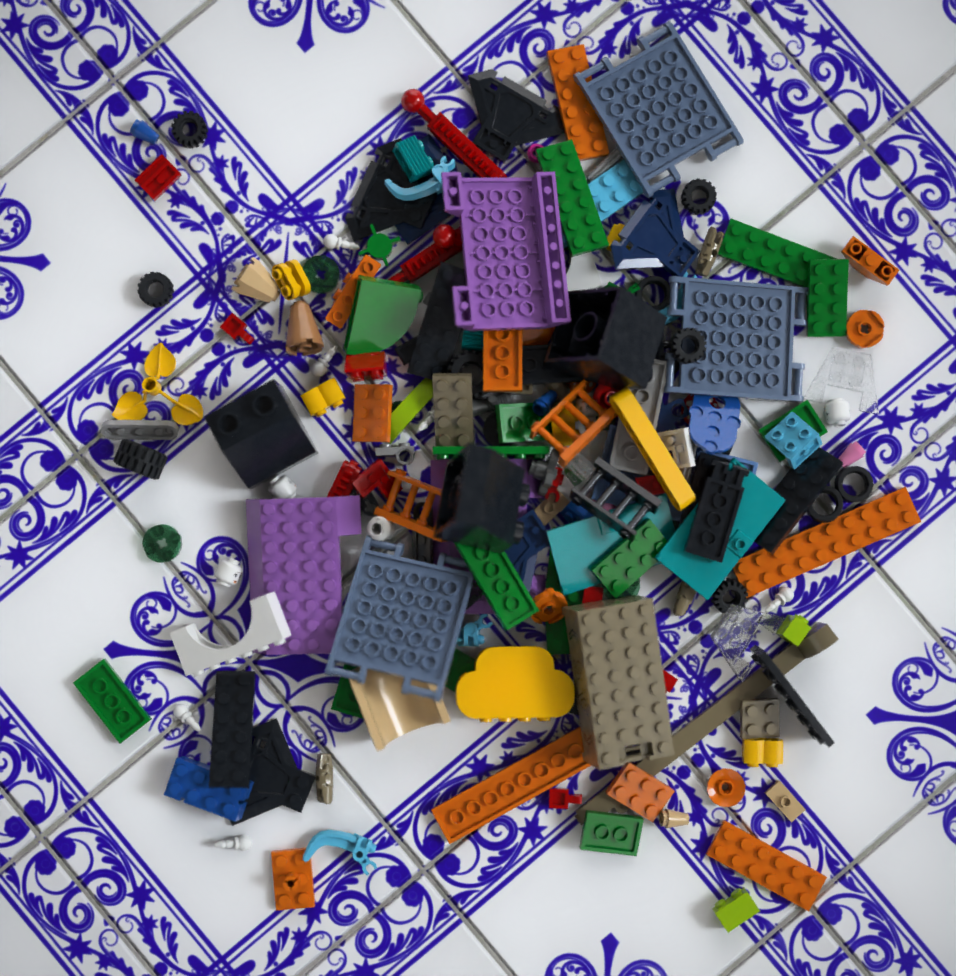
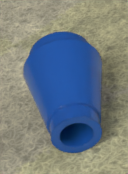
M137 119L130 129L133 137L153 145L156 144L160 137L143 120L139 121Z
M549 390L534 400L532 406L534 413L538 416L547 415L558 398L557 393Z

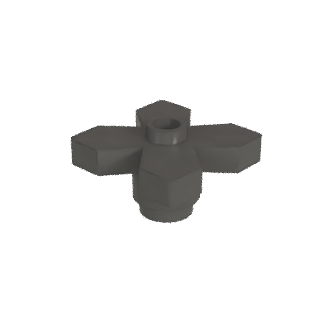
M554 448L546 461L532 460L528 475H531L532 478L541 480L537 495L544 497L547 490L552 486L553 480L556 479L558 469L555 468L559 459V452Z

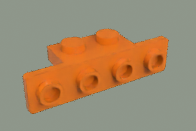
M364 255L357 268L352 273L348 272L342 281L345 284L342 289L338 288L332 298L335 300L325 320L339 329L343 327L351 313L358 275L374 277L381 267L379 262L368 255Z

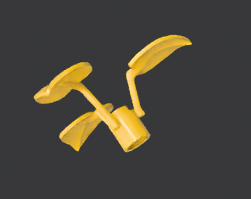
M160 342L150 351L145 360L144 369L150 377L145 378L142 382V388L144 389L142 391L143 400L142 396L137 392L130 391L123 394L118 400L112 416L118 420H142L148 413V408L144 404L147 401V394L151 396L161 394L174 403L175 406L171 410V416L180 425L186 426L200 422L203 419L204 413L200 401L195 396L182 394L177 402L161 390V384L157 380L160 379V376L167 377L174 372L176 359Z

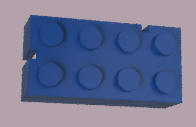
M186 756L176 758L164 792L165 796L178 801L184 800L186 804L235 822L242 819L247 804L244 800L250 796L254 784L253 781L250 780L249 788H209L210 765Z

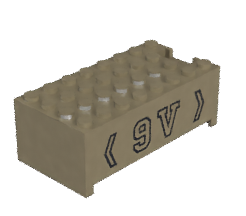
M629 595L616 599L612 598L561 607L562 615H565L584 749L582 753L583 761L602 770L623 766L628 762L643 759L653 760L675 755L653 598ZM639 744V746L625 748V746Z

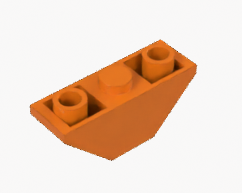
M852 236L841 251L844 257L849 259V264L866 278L886 286L890 284L899 272L898 268L854 236Z

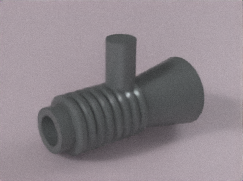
M504 393L490 395L486 399H473V418L488 411H496L495 405L513 404L511 394Z

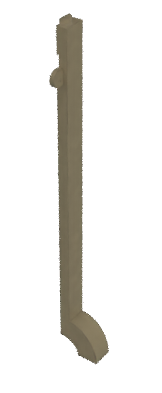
M818 622L812 626L799 646L789 644L771 659L783 675H785L804 659L817 655L838 641L839 638L828 624ZM758 668L672 735L675 755L653 760L643 759L635 765L655 776L739 711L740 700L754 699L770 687L773 682L769 681L762 673L764 669ZM608 785L576 810L577 815H575V818L583 825L586 810L609 812L614 808L618 813L623 814L629 808L606 794L605 791L609 787Z

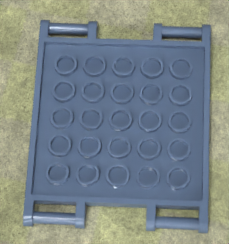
M670 21L653 33L638 38L637 44L643 52L620 65L613 67L610 60L604 57L600 59L599 63L585 71L573 74L574 81L580 86L647 198L653 196L654 192L666 185L679 181L681 177L675 165L704 149L707 158L712 162L717 159L718 155L744 143L740 132ZM666 33L670 35V37L652 47L648 44ZM602 69L607 71L588 83L585 81L586 78ZM731 134L733 139L713 149L711 144ZM668 170L670 175L651 186L647 181Z
M679 276L669 277L670 302L667 316H680L681 329L695 328L696 331L699 330L701 336L704 335V341H706L707 345H705L706 351L703 357L698 361L690 364L679 363L678 387L673 386L674 361L677 359L672 357V353L665 354L667 368L664 393L804 402L802 380L805 364L794 363L792 360L794 326H807V320H805L807 287ZM678 284H683L682 309H677ZM795 294H798L797 319H794ZM684 338L681 341V348L684 353L691 354L694 351V343L689 338ZM792 369L795 370L794 395H791Z
M366 536L328 659L325 675H336L357 680V683L364 684L367 671L373 670L404 678L402 694L408 695V693L441 702L474 577L470 570L466 572L444 567L445 563L468 568L463 559L447 556V553L443 552L439 555L437 565L403 558L401 555L404 551V544L377 541L370 536ZM372 546L389 551H394L395 553L394 555H390L386 553L370 550V548ZM339 662L360 667V671L358 673L337 668L335 663ZM411 681L435 685L437 689L433 691L412 686Z

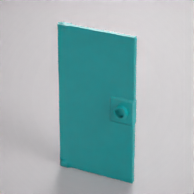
M733 457L729 462L728 471H731L733 464L743 468L746 467ZM751 471L748 477L744 476L741 487L745 489L722 563L684 551L698 503L654 557L706 600L712 596L786 501Z
M666 493L656 496L662 501L659 510L655 515L652 512H647L634 530L649 518L668 541L674 534L675 529ZM637 502L629 504L618 519L628 524L642 506ZM595 516L546 531L562 594L565 596L601 584L590 569L623 540L617 531ZM658 561L653 566L659 565L661 563Z

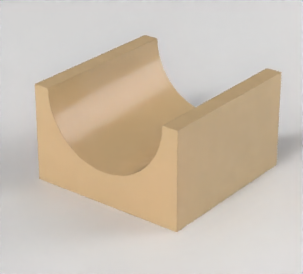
M360 667L354 668L349 671L359 673ZM368 670L364 684L357 683V680L348 678L369 735L377 751L385 749L389 742L410 731L431 724H445L451 721L443 699L441 702H436L428 697L408 693V695L402 694L401 690L404 682L402 677ZM411 681L412 686L433 691L437 689L435 685Z

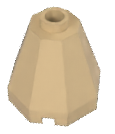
M251 257L249 261L252 264L244 266L234 282L237 286H232L231 290L237 294L264 302L275 301L280 294L276 281L259 260Z

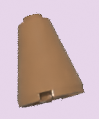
M304 301L294 302L290 307L285 345L286 353L297 356V353H303V356H309L321 352L322 347L324 348V343L309 304Z

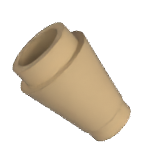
M665 809L659 814L660 826L672 828L688 825L689 814Z

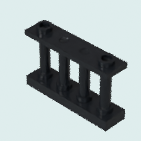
M598 457L593 463L592 471L594 474L580 491L573 487L569 498L575 505L583 507L617 531L623 539L633 542L637 535V531L634 528L647 512H652L655 515L662 501ZM603 478L610 485L598 500L594 502L586 495L598 480ZM619 489L626 496L614 511L610 513L602 506L613 492ZM631 501H636L642 507L631 521L625 524L618 517Z

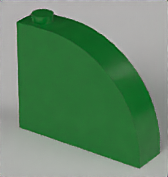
M358 275L343 346L345 353L356 355L380 352L396 343L413 323L418 305L423 299L421 288L415 284Z

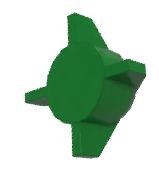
M371 224L370 228L373 236L367 242V249L358 253L360 257L370 255L376 260H383L385 266L388 267L389 264L386 258L392 253V246L401 241L400 236L390 240L385 234H376L374 226Z

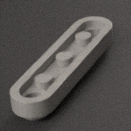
M107 420L102 424L101 434L107 439L173 440L177 437L179 431L178 425L170 420Z

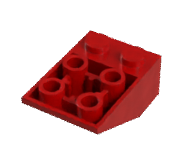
M385 351L356 355L346 354L345 374L353 382H363L364 378H372L373 381L383 380V377L387 376Z

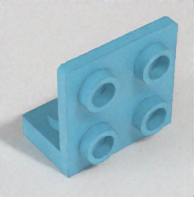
M790 412L765 435V439L786 457L788 464L794 470L823 444L819 433L794 412Z

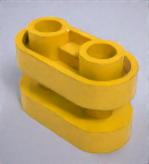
M293 259L273 266L272 277L286 300H293L298 298V296L302 297L310 293V282L297 260Z

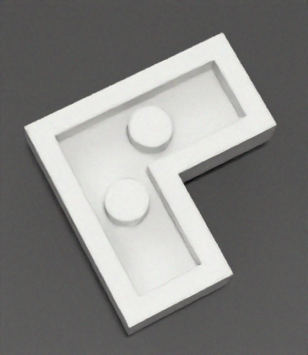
M688 427L657 433L668 451L672 450L674 462L679 469L696 466Z

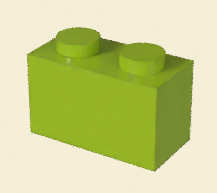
M788 614L775 633L789 644L799 646L812 627L808 625L809 621L803 616Z
M744 887L734 890L729 898L719 900L715 903V907L712 908L728 933L760 912Z

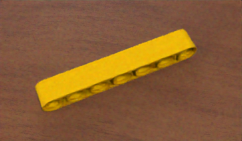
M624 387L609 397L610 404L673 506L678 511H681L696 501L695 494L631 390Z

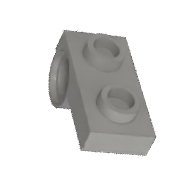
M399 443V447H391V444H380V448H375L376 457L396 456L397 461L404 466L410 465L414 460L415 448L410 446V443ZM404 451L410 453V459L407 462L400 460V454Z

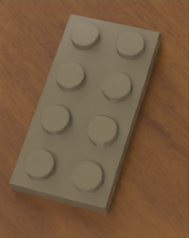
M433 373L435 445L466 446L468 443L474 444L472 373Z

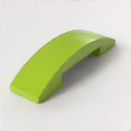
M424 378L391 413L389 444L394 442L403 432L404 428L433 399V381L431 379Z

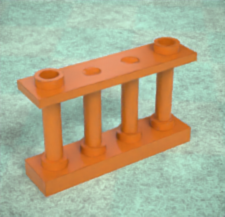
M585 379L580 384L578 382L574 384L570 389L571 392L541 421H535L530 427L531 439L539 434L559 452L558 464L563 468L617 416L612 406L609 409H604L584 391L587 384ZM577 396L599 414V418L595 422L593 420L590 421L571 404ZM564 409L568 410L586 427V431L582 435L580 433L577 434L558 416ZM551 421L554 422L572 439L573 444L569 447H564L544 428Z
M404 470L388 471L387 474L395 477L386 505L376 507L374 515L384 517L391 522L439 542H448L434 538L435 525L434 527L427 525V519L436 494L441 496L442 489L412 478ZM405 481L412 484L403 512L400 511L398 513L394 511L395 508L393 506L401 483ZM422 488L429 492L420 518L415 520L411 518L410 512L418 489Z

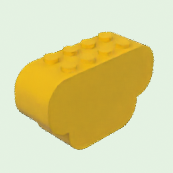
M494 646L481 650L475 658L474 671L465 672L458 678L455 686V701L457 707L464 715L479 719L480 722H492V718H498L500 722H511V718H518L520 722H529L531 718H537L539 721H550V717H561L571 710L574 704V684L565 672L554 669V660L551 654L544 648L537 646Z

